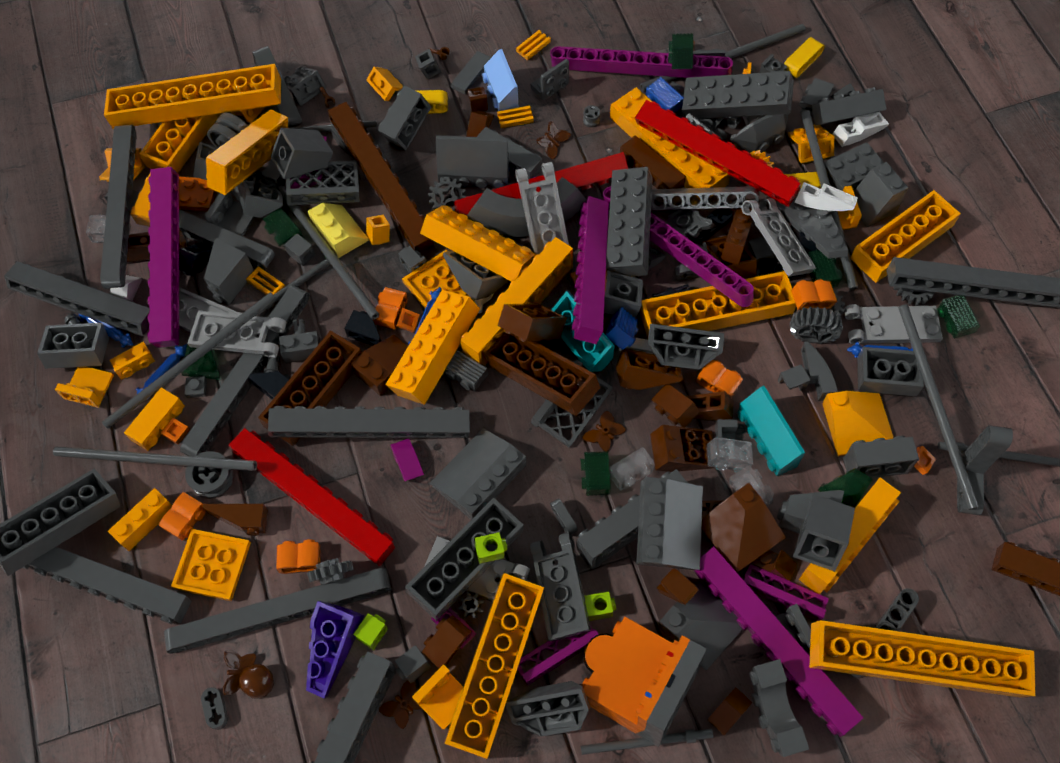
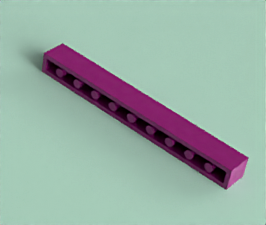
M172 167L150 169V177L148 179L150 185V193L148 195L150 210L148 211L150 227L148 228L150 244L148 245L150 261L148 262L150 296H148L150 311L148 314L149 332L147 336L149 343L157 348L179 346V174Z
M588 196L586 203L583 202L580 209L582 215L579 224L582 226L578 235L581 238L578 243L580 251L577 256L579 264L576 269L578 278L575 283L577 291L574 297L576 305L573 310L575 319L572 330H575L574 339L597 344L603 333L609 202Z
M713 547L700 557V570H694L695 574L699 579H705L709 584L708 589L714 596L718 595L724 601L722 602L724 608L729 613L733 612L738 618L736 621L744 630L748 629L752 634L751 639L758 647L762 646L766 650V657L770 661L781 660L787 681L791 680L797 686L795 688L796 692L803 699L807 698L812 704L811 709L818 717L822 716L827 721L826 726L834 735L838 734L839 737L844 736L859 723L863 716L822 670L809 668L810 656L716 548Z

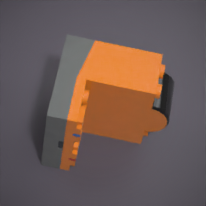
M624 616L622 622L617 621L612 631L613 635L608 633L598 634L586 644L583 657L584 672L587 677L581 686H583L591 708L659 747L700 670L707 649L683 635L679 641L674 640L672 643Z

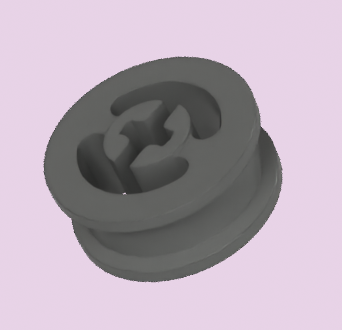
M207 451L196 455V457L225 459L223 455L214 451ZM187 466L185 478L188 485L199 496L215 498L221 496L230 488L234 479L233 469H222L220 473L217 468ZM198 476L203 480L204 484L200 485L198 483Z

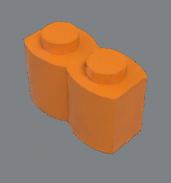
M822 279L814 282L801 280L791 290L797 310H802V308L808 309L810 306L812 308L830 309L837 302L830 281Z
M385 287L383 292H380L378 295V304L375 308L380 315L377 319L373 320L374 324L396 329L395 325L400 310L405 308L407 304V293Z
M712 360L706 364L696 380L703 388L713 393L725 391L731 398L743 381L738 372L726 369L723 363L718 360Z
M182 492L173 503L171 509L163 516L159 526L183 541L189 537L191 529H194V524L205 516L206 511L203 509V503Z
M307 539L303 543L295 544L293 541H284L282 544L277 545V571L281 574H290L317 569L316 564L320 563L321 551L319 543L315 542V540Z

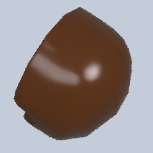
M253 664L242 671L239 684L241 690L252 699L264 698L272 691L274 678L272 672L266 666Z

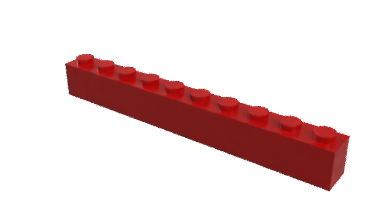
M646 100L635 116L636 123L639 126L750 187L757 188L761 193L787 207L790 206L800 191L801 183L794 176L788 177L779 168H772L764 160L753 158L749 152L738 150L731 142L725 143L718 135L707 133L703 127L692 125L688 119L677 117L673 111L662 109L654 101L649 102Z
M624 152L555 171V178L557 183L563 177L575 187L582 188L583 191L592 188V184L598 183L599 186L609 183L608 180L612 179V170L628 169ZM542 175L528 179L530 184L545 180V177ZM518 182L491 190L505 197L522 199ZM537 187V188H536V191H537V192H539V191L541 190L540 187ZM483 193L455 200L456 212L467 216Z
M244 428L228 445L233 453L242 460L256 461V471L380 567L393 552L395 546L390 535L386 532L381 534L377 530L378 527L372 521L366 522L363 520V515L356 509L350 510L347 507L348 504L342 498L336 499L332 496L333 492L328 487L323 486L322 488L317 484L318 480L310 474L306 476L303 473L304 470L298 464L292 465L288 462L290 459L285 454L275 452V447L268 441L262 442L260 440L261 437L255 431L249 432Z

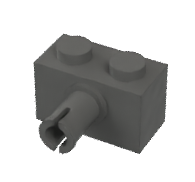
M297 319L293 321V335L279 337L280 353L285 363L305 361L321 342L317 331L305 333V321L303 319H299V324H297Z

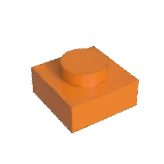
M402 308L395 326L413 333L420 314Z
M172 418L161 434L178 445L190 429L185 424Z
M920 446L916 449L919 460L914 467L924 475L929 472L936 458L924 446Z

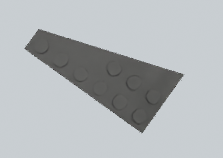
M797 195L789 207L776 201V205L785 216V220L796 230L803 232L807 240H812L816 243V248L827 258L848 256V249L830 211L795 203Z

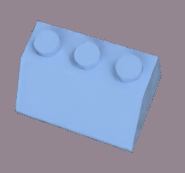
M500 49L484 65L482 78L484 83L488 84L487 90L489 96L492 95L493 97L492 103L494 108H497L498 111L519 108L517 84L503 50Z

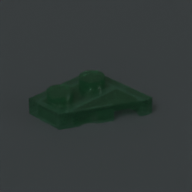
M187 344L185 357L197 348L190 347ZM211 350L182 372V376H205L207 379L219 380V372Z
M854 468L845 475L834 478L829 483L821 484L818 491L842 490L844 494L841 503L855 508L873 479Z

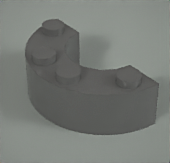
M778 659L754 666L752 671L749 672L754 689L751 697L754 706L759 709L761 715L758 716L761 728H766L773 751L775 753L778 752L782 757L809 750L803 728L795 719L789 705L785 688L787 679L781 660Z

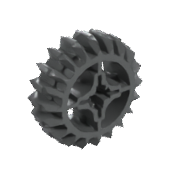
M811 306L808 309L802 308V310H797L796 313H793L789 326L794 338L801 339V342L808 341L814 344L834 342L840 337L843 329L841 317L838 316V313L833 312V310H826V308H812Z

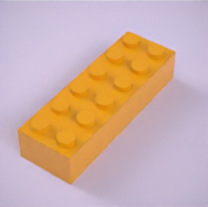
M270 109L213 153L209 154L206 157L207 187L226 195L271 159L270 156L280 128H288V117Z
M221 113L162 122L139 153L145 166L150 169L172 167L179 173Z
M933 190L858 244L850 258L877 283L887 276V268L893 257L910 259L952 228L961 213Z
M442 205L426 214L420 234L501 275L511 282L521 275L522 270L532 263L536 255L528 247L520 246L514 240L499 235L497 231L489 230L483 224L468 219L466 215L456 213L449 206Z
M442 290L385 385L397 396L425 405L458 349L461 337L469 330L480 311L476 303L469 296Z
M880 477L855 507L849 543L835 572L810 563L799 580L815 593L821 594L823 590L827 593L900 502L896 498L901 492Z

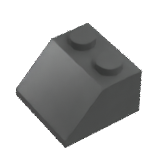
M607 270L605 276L604 313L613 316L621 307H624V310H627V312L632 314V317L636 318L642 303L643 280Z

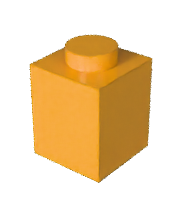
M384 214L366 218V235L372 245L389 242L390 224Z

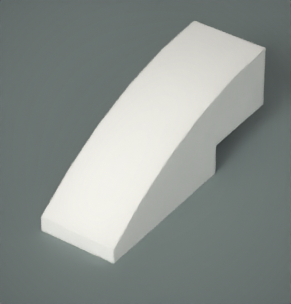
M880 112L854 117L852 122L839 124L832 135L843 147L870 137L886 128L889 123Z
M804 182L795 203L819 210L848 211L855 208L858 197L827 184H823L820 189Z

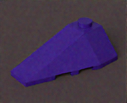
M317 601L310 621L312 634L311 642H309V649L311 650L310 663H308L306 691L324 699L327 698L356 639L353 634L362 623L364 615L345 607Z

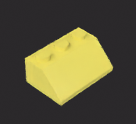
M321 203L307 211L312 224L338 258L369 241L368 237L342 205Z

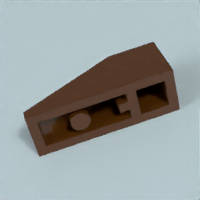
M725 391L686 396L694 402L700 411L693 419L712 421L717 419H733L734 401Z
M203 504V509L209 515L247 535L257 536L259 533H266L268 509L264 504Z

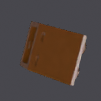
M661 425L650 434L656 471L673 472L676 469L678 471L718 468L711 430Z

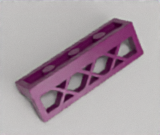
M749 564L743 580L756 595L787 609L797 604L803 616L816 622L824 618L829 598ZM751 571L760 574L762 581L751 577ZM776 581L780 584L782 590L768 583ZM796 590L800 593L802 599L788 592ZM816 599L821 601V607L808 602V600Z
M590 626L591 631L581 638L575 636L565 638L572 641L570 645L563 649L557 648L559 640L547 641L522 657L517 670L527 686L585 650L588 644L599 636L596 629H592ZM543 650L554 651L553 655L544 661L539 660ZM526 661L535 662V667L524 673L520 665Z

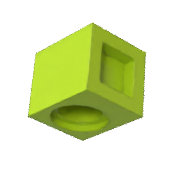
M500 532L475 538L479 564L504 558L507 544L505 538L501 539ZM494 544L497 546V549L495 551H488L486 546Z
M609 592L584 596L589 621L613 617L616 604L614 597L610 598ZM602 602L606 605V608L598 610L595 608V604Z
M368 613L353 635L358 641L374 650L388 630L384 624L386 621L377 614L373 617Z

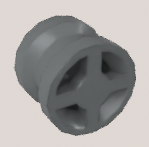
M594 105L587 106L583 112V122L587 127H596L600 123V109Z

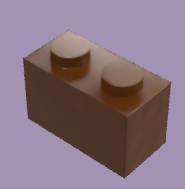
M670 384L664 385L651 399L655 404L654 409L661 416L664 414L668 416L667 419L674 426L678 424L681 427H686L700 412L693 401Z
M453 615L448 619L443 618L437 624L436 629L438 631L435 635L431 634L425 640L424 645L426 647L421 652L438 668L443 664L446 666L472 633Z

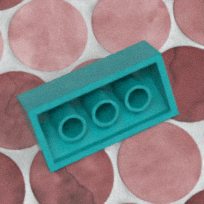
M566 291L551 309L567 317L561 338L588 371H602L613 359L614 345L604 333H602L597 344L574 339L575 330H572V325L575 319L573 310L576 302H574V296L569 291Z
M762 386L740 403L737 414L739 419L746 424L749 436L755 439L759 453L761 455L764 454L770 471H774L775 475L779 476L797 468L805 451L765 386Z

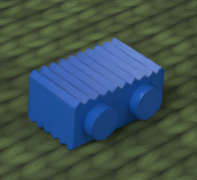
M662 77L646 88V96L651 101L658 103L662 109H669L676 113L683 107L684 97Z
M621 307L610 318L606 336L620 349L624 350L627 346L631 347L636 341L634 336L639 329L637 328L638 319L632 317V314L624 310V307Z

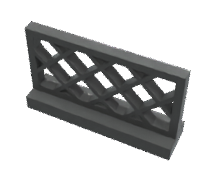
M357 161L329 162L327 167L318 169V172L314 175H311L309 172L305 173L310 178L305 183L299 180L304 174L292 177V180L290 178L286 179L288 205L360 202ZM346 167H354L350 174L344 171ZM334 168L336 171L330 175L325 170ZM339 173L345 176L341 182L335 178ZM321 174L327 177L323 183L317 179ZM331 180L337 184L335 187H328L326 185ZM350 180L355 186H345L344 184ZM314 181L319 186L317 188H310L309 185ZM295 182L301 185L300 188L290 189V186Z
M576 359L574 363L583 367V363ZM597 377L599 385L607 391L604 395H594L591 398L594 402L593 409L585 410L583 408L579 414L583 415L584 420L582 424L574 425L573 414L569 412L558 413L557 405L547 399L533 416L531 424L535 427H541L570 448L613 387ZM569 416L571 425L560 426L559 417ZM556 417L557 427L550 428L544 424L548 418ZM572 429L573 437L570 441L562 436L561 430Z

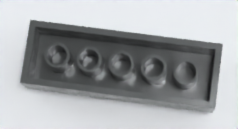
M790 71L686 78L682 110L686 116L691 113L697 118L791 114L794 80Z
M648 167L612 170L606 269L608 271L627 276L648 275L653 183Z
M92 469L0 524V567L9 576L120 508L116 492L95 469Z
M677 469L673 472L668 471L661 476L664 479L688 483ZM633 495L625 506L622 507L620 505L616 507L608 518L603 517L595 523V527L591 530L585 529L578 535L577 552L591 570L638 538L640 495Z
M493 498L405 586L406 592L437 621L494 563V561L479 564L475 538L500 532L501 539L505 538L508 548L523 533L524 524ZM489 544L486 546V549L488 551H495L497 546Z
M368 651L365 656L360 658L357 665L359 670L356 676H352L347 687L349 691L346 697L341 698L337 707L339 712L336 718L331 719L327 731H329L325 740H321L317 748L318 755L316 760L311 763H354L396 673V668L391 661Z

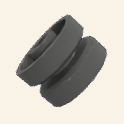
M224 112L218 117L216 124L212 125L208 130L207 135L213 145L220 147L241 132V130L248 127V125L237 116Z

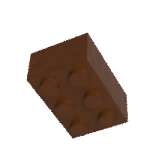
M539 303L504 304L497 326L503 328L507 334L518 336V339L528 343L532 340L541 342V340L552 341V339H561L567 317Z

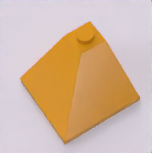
M841 391L826 395L822 405L838 457L845 456L851 445L856 441L864 440L865 442H871L878 438H885V440L894 438L880 393Z

